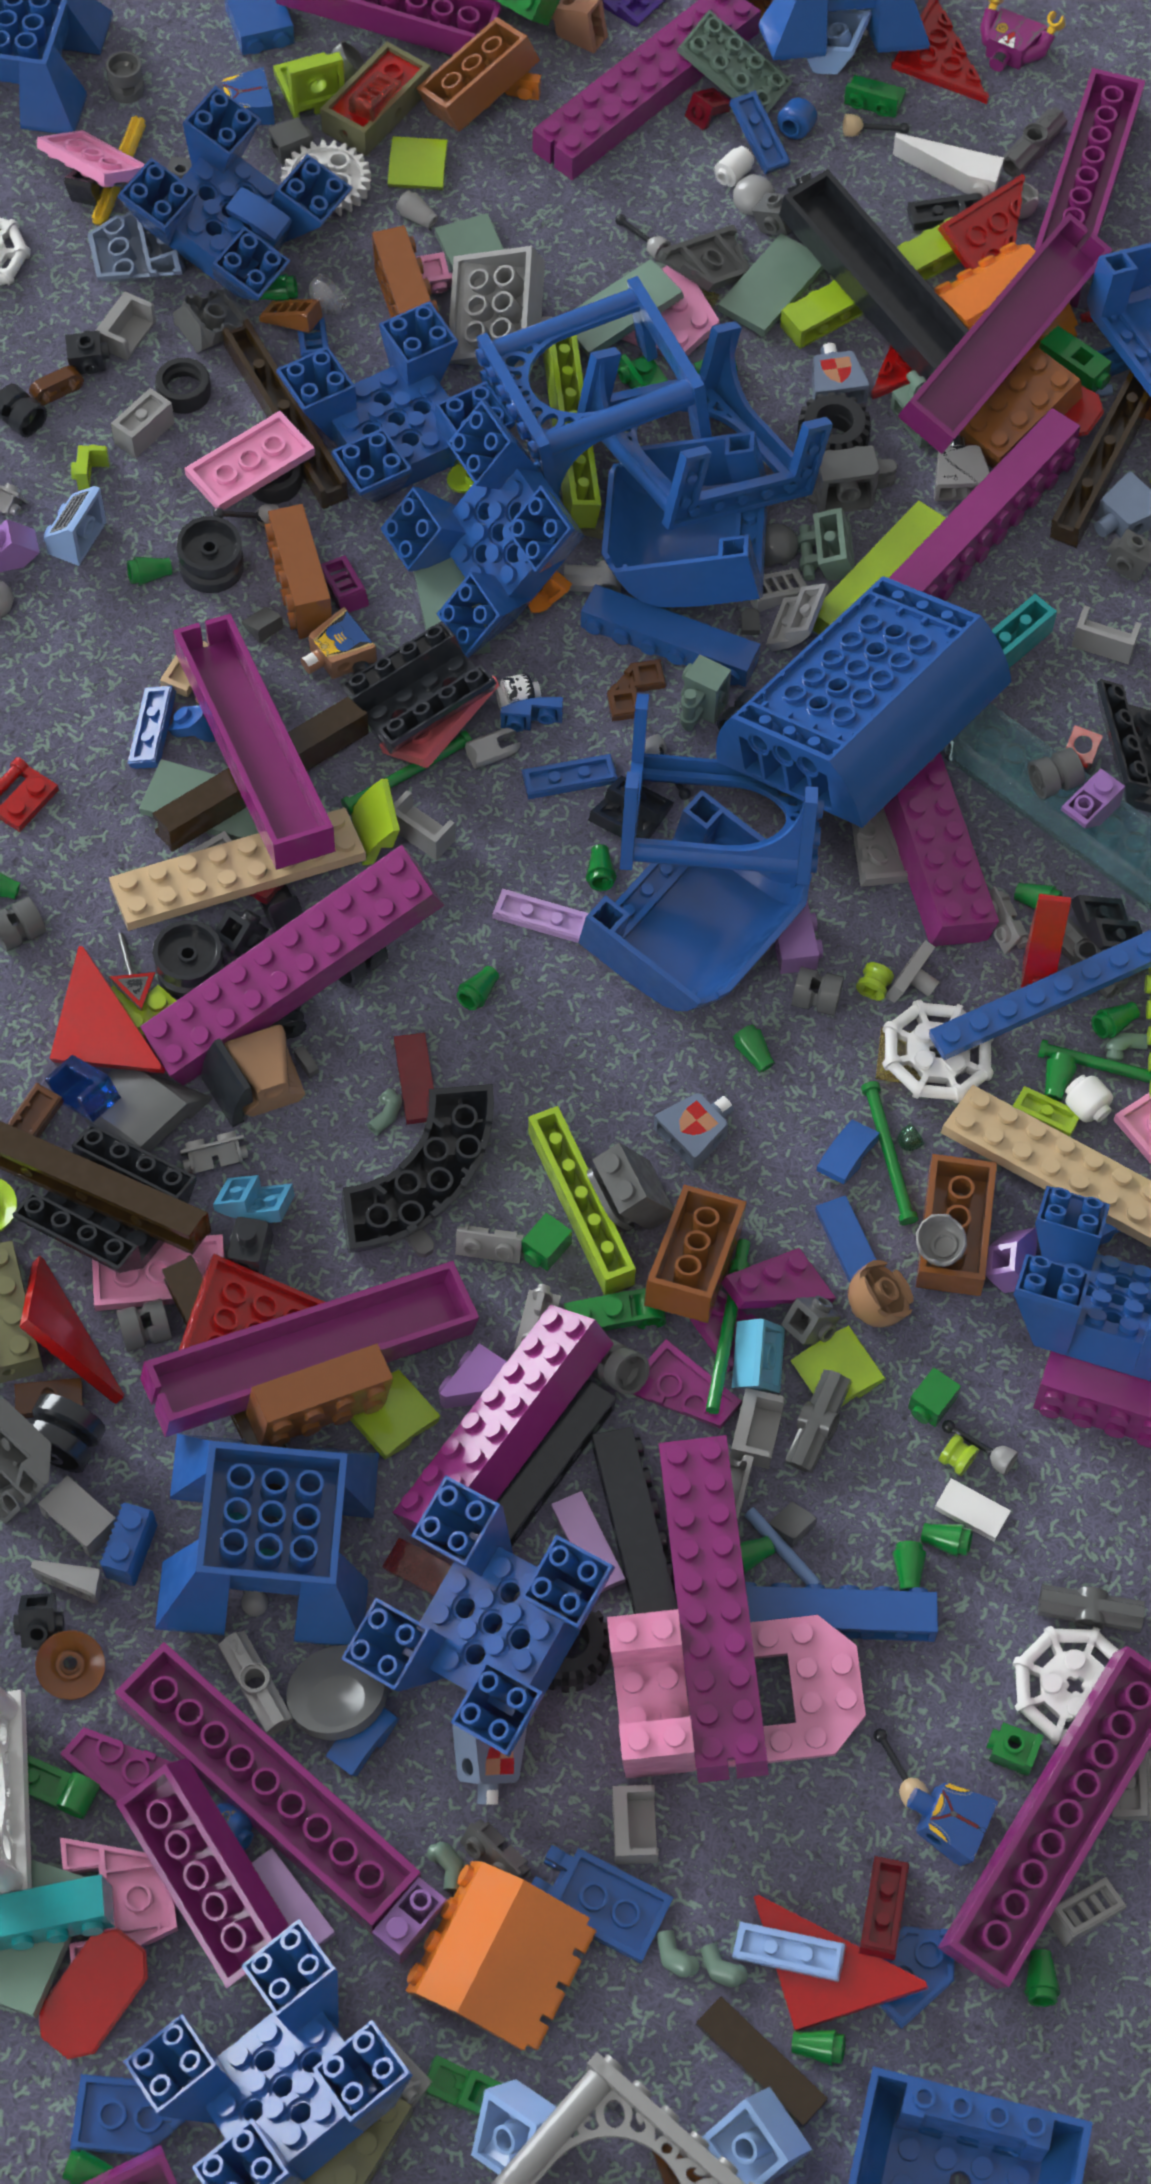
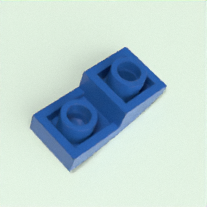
M243 187L238 190L225 208L228 215L250 225L254 233L275 243L292 222L291 218L281 210Z
M563 697L530 698L503 706L500 712L501 728H510L516 732H521L523 730H531L532 720L546 725L553 724L554 722L562 723Z
M851 1120L830 1145L819 1162L816 1171L845 1184L860 1169L862 1158L878 1143L880 1133L855 1120Z
M384 1707L379 1717L364 1731L346 1739L336 1740L326 1754V1757L351 1776L357 1777L376 1747L382 1748L400 1718Z

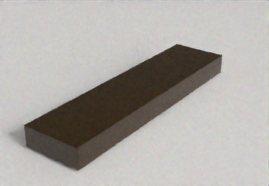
M721 1996L696 2022V2026L763 2090L770 2087L787 2113L802 2128L828 2101V2098Z

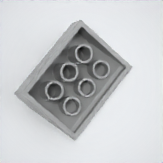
M533 246L454 256L449 329L458 340V346L450 364L480 366L475 354V350L479 349L476 336L488 333L491 340L541 322L545 260ZM539 357L537 358L533 366H538ZM519 360L514 367L523 366L525 362Z

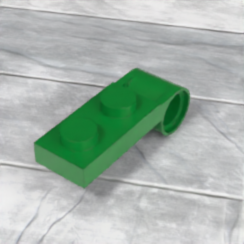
M646 1288L564 1303L566 1310L595 1319L604 1332L635 1325L640 1329H646L645 1326L656 1325L657 1328H660L666 1324L665 1311L644 1306Z
M27 1754L29 1797L73 1817L84 1819L100 1789V1785L87 1776L76 1772L70 1774Z

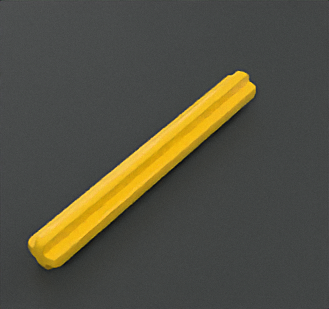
M137 116L131 118L118 150L134 157L146 127L144 118ZM103 187L92 214V222L95 225H102L108 221L120 192V187Z

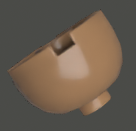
M873 1260L859 1269L852 1277L848 1287V1300L853 1314L862 1322L878 1328L890 1327L910 1315L912 1309L909 1310V1305L914 1302L910 1286L903 1275L897 1269L891 1272L888 1268L884 1267L888 1263L882 1260Z

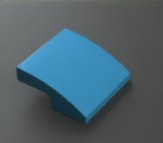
M259 1175L227 1178L213 1203L214 1211L235 1219L237 1217H245L269 1223L282 1222L295 1196L293 1184L261 1187Z

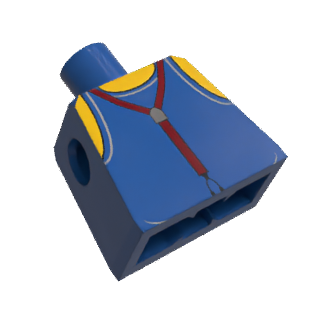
M263 67L223 79V91L261 119L259 125L275 124L273 103Z
M943 1783L935 1787L931 1795L919 1788H915L908 1798L907 1807L922 1815L916 1828L917 1834L959 1866H964L974 1861L998 1801L949 1783Z

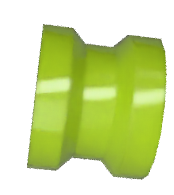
M869 962L863 969L864 976L857 981L856 989L865 997L881 1001L887 994L886 986L892 983L894 974L883 964Z
M955 1434L942 1451L938 1461L944 1465H951L954 1467L955 1473L962 1476L973 1463L980 1449L974 1445H967L964 1443L963 1437Z

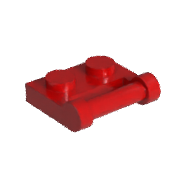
M16 757L10 763L11 768L0 778V796L20 775L25 780L0 805V820L21 832L59 791L56 783L29 767L23 759Z

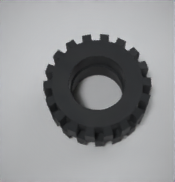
M828 392L827 396L823 394L816 395V400L812 398L808 400L806 406H803L800 411L797 440L802 422L827 417L833 423L832 428L839 429L845 433L830 434L825 451L868 446L871 429L870 414L865 412V405L863 403L858 404V399L853 396L848 398L846 397L847 394L840 393V395H835L834 392Z
M593 1609L591 1610L579 1632L588 1644L586 1650L575 1658L564 1659L548 1689L554 1691L556 1686H560L561 1693H569V1687L575 1686L576 1692L584 1690L585 1683H588L590 1686L596 1682V1676H602L605 1672L606 1663L608 1664L610 1657L608 1623L603 1622L604 1615L599 1610L595 1613ZM530 1638L525 1641L524 1648L529 1644Z

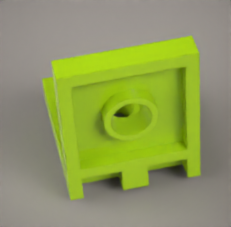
M340 51L328 55L322 52L273 66L275 78L293 119L299 117V112L313 109L315 115L320 114V108L345 84L343 58Z

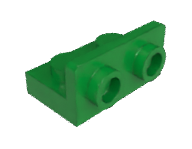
M854 74L851 83L846 85L844 104L850 105L854 109H864L877 113L879 116L896 118L905 98L906 89Z
M626 354L621 355L617 371L618 377L623 384H628L631 389L668 381L654 360L647 361L645 356H641L630 361Z

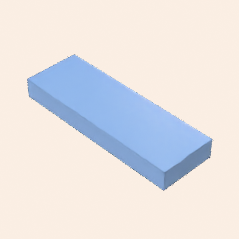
M740 1922L732 1958L734 1960L839 1982L846 1945L844 1943Z

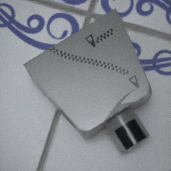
M958 435L943 454L938 451L934 501L964 500L990 473L979 446H965L964 438Z

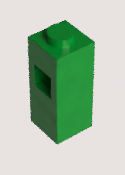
M1059 325L1040 341L1039 349L1081 379V386L1096 392L1098 389H1104L1109 383L1112 361Z

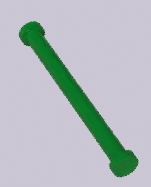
M463 730L458 733L459 737L452 740L430 766L464 748L465 742L472 740L468 732ZM411 763L384 779H388L391 789L427 768ZM370 787L350 798L346 796L341 799V804L346 808L349 815L353 813V808L357 801Z
M1042 1039L1038 1053L1039 1058L1044 1059V1056L1051 1057L1053 1052L1066 1053L1076 1059L1075 1064L1150 1083L1151 1071L1055 1046L1048 1044V1040Z
M878 1081L867 1082L861 1086L862 1094L867 1096L876 1131L880 1133V1145L900 1211L899 1223L902 1226L916 1223L919 1218L917 1212L912 1209L879 1095L881 1091Z

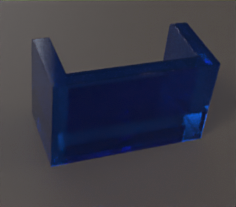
M71 1055L45 1078V1082L50 1090L64 1099L63 1105L92 1122H95L121 1098L107 1074L74 1055Z

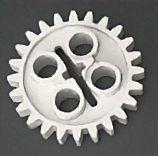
M324 140L321 141L320 146L310 142V149L300 146L301 153L291 152L292 159H285L286 167L281 168L282 183L305 155L309 154L352 186V191L335 210L339 216H342V209L344 208L352 212V204L360 206V198L366 199L367 191L371 189V170H369V163L364 162V155H357L355 147L347 150V143L337 147L336 140H333L330 146L326 145Z

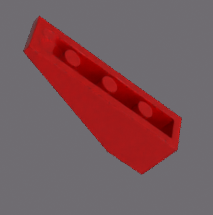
M1039 894L1023 958L1021 988L1057 972L1071 905L1070 897Z

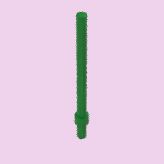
M738 1240L735 1257L730 1262L728 1275L750 1267L747 1262L750 1249L749 1240ZM727 1294L706 1411L710 1414L719 1413L738 1313V1306L729 1294Z

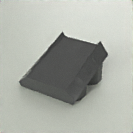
M226 288L223 290H209L207 296L203 298L197 294L185 295L182 306L173 312L174 325L178 326L195 348L196 353L224 341L223 328L228 327L231 331L243 326V321L249 319L253 326L251 319Z

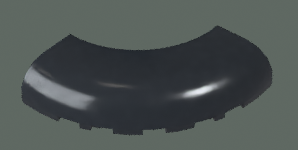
M493 1084L429 1089L427 1120L422 1137L410 1154L398 1165V1168L385 1177L381 1176L364 1184L343 1188L341 1206L348 1253L386 1246L414 1234L439 1217L461 1195L478 1169L488 1145L494 1110Z

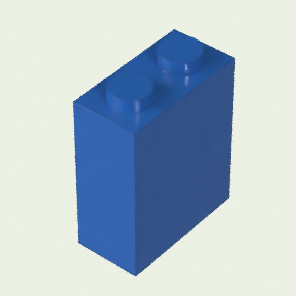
M225 0V9L242 56L258 54L264 50L284 48L290 44H295L293 24L286 6L276 4V0Z

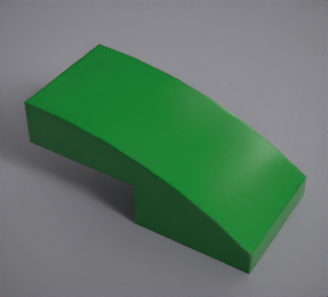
M436 2055L426 2074L432 2083L425 2091V2094L480 2116L485 2089L503 2083L474 2069L469 2071Z

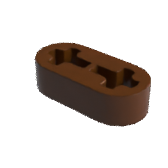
M68 365L34 381L29 388V393L31 397L44 406L79 390L84 383V379L75 366Z

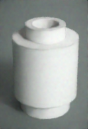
M743 146L733 148L714 167L718 182L730 187L735 186L752 169L754 163L752 153Z

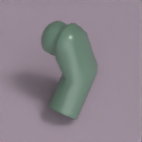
M1120 1033L1106 1044L1107 1059L1121 1061L1123 1059V1050L1126 1049L1147 1050V1034Z
M388 1088L381 1094L380 1101L386 1105L383 1111L367 1123L368 1129L376 1136L396 1121L403 1102L400 1094L397 1095L392 1088Z
M439 1841L437 1844L429 1846L427 1856L431 1862L439 1863L445 1870L443 1890L445 1892H456L459 1887L457 1879L463 1869V1860L449 1843Z
M673 1930L661 1931L656 1934L661 1963L665 1969L684 1978L698 1973L700 1968L698 1959L677 1949Z
M716 1943L700 1948L709 1977L714 1982L727 1987H738L747 1981L748 1971L746 1967L741 1964L736 1965L723 1961Z

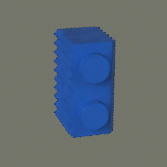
M123 1503L121 1504L122 1509L118 1511L119 1516L116 1517L117 1522L113 1523L115 1528L111 1529L110 1540L106 1542L105 1553L101 1554L103 1559L99 1560L106 1578L135 1586L158 1524L152 1510Z

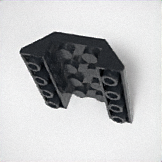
M441 621L414 639L405 642L390 654L378 659L361 672L352 675L348 680L341 683V686L346 695L358 707L367 712L369 729L387 751L392 754L492 692L497 683L482 665L475 667L462 652L455 635Z
M1100 679L1097 681L1099 707L1119 780L1125 786L1123 794L1126 805L1130 808L1151 813V710L1128 704L1123 685Z
M92 1123L71 1145L73 1153L189 1203L197 1181L195 1175ZM31 1191L12 1213L13 1218L118 1273L144 1268L165 1243L138 1230L130 1232L127 1230L129 1226L50 1191L44 1197Z

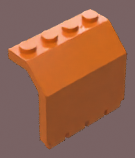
M1015 242L1009 243L1000 248L1001 253L999 255L983 258L978 262L979 267L974 270L969 268L956 275L957 280L952 283L950 281L942 283L935 287L934 290L965 327L970 330L1036 252L1029 244L1016 245ZM1070 303L1065 306L1014 367V371L1039 348L1040 341L1057 325L1077 338V332L1074 327L1079 324Z
M471 1861L470 1865L467 1864L458 1876L457 1884H459V1887L454 1897L448 1898L441 1910L440 1916L443 1918L437 1930H432L424 1943L426 1952L420 1963H415L407 1977L409 1985L405 1992L416 1998L429 2000L458 2014L519 2050L524 2051L526 2046H529L538 2051L549 2029L548 2025L539 2020L541 2016L550 2020L554 2019L566 1994L556 1988L559 1982L569 1987L582 1962L581 1959L572 1953L575 1949L582 1954H586L597 1931L587 1925L589 1917L529 1882L487 1863Z

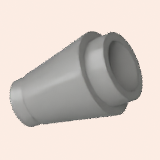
M406 191L396 204V209L400 211V216L427 229H430L438 220V215L417 192Z

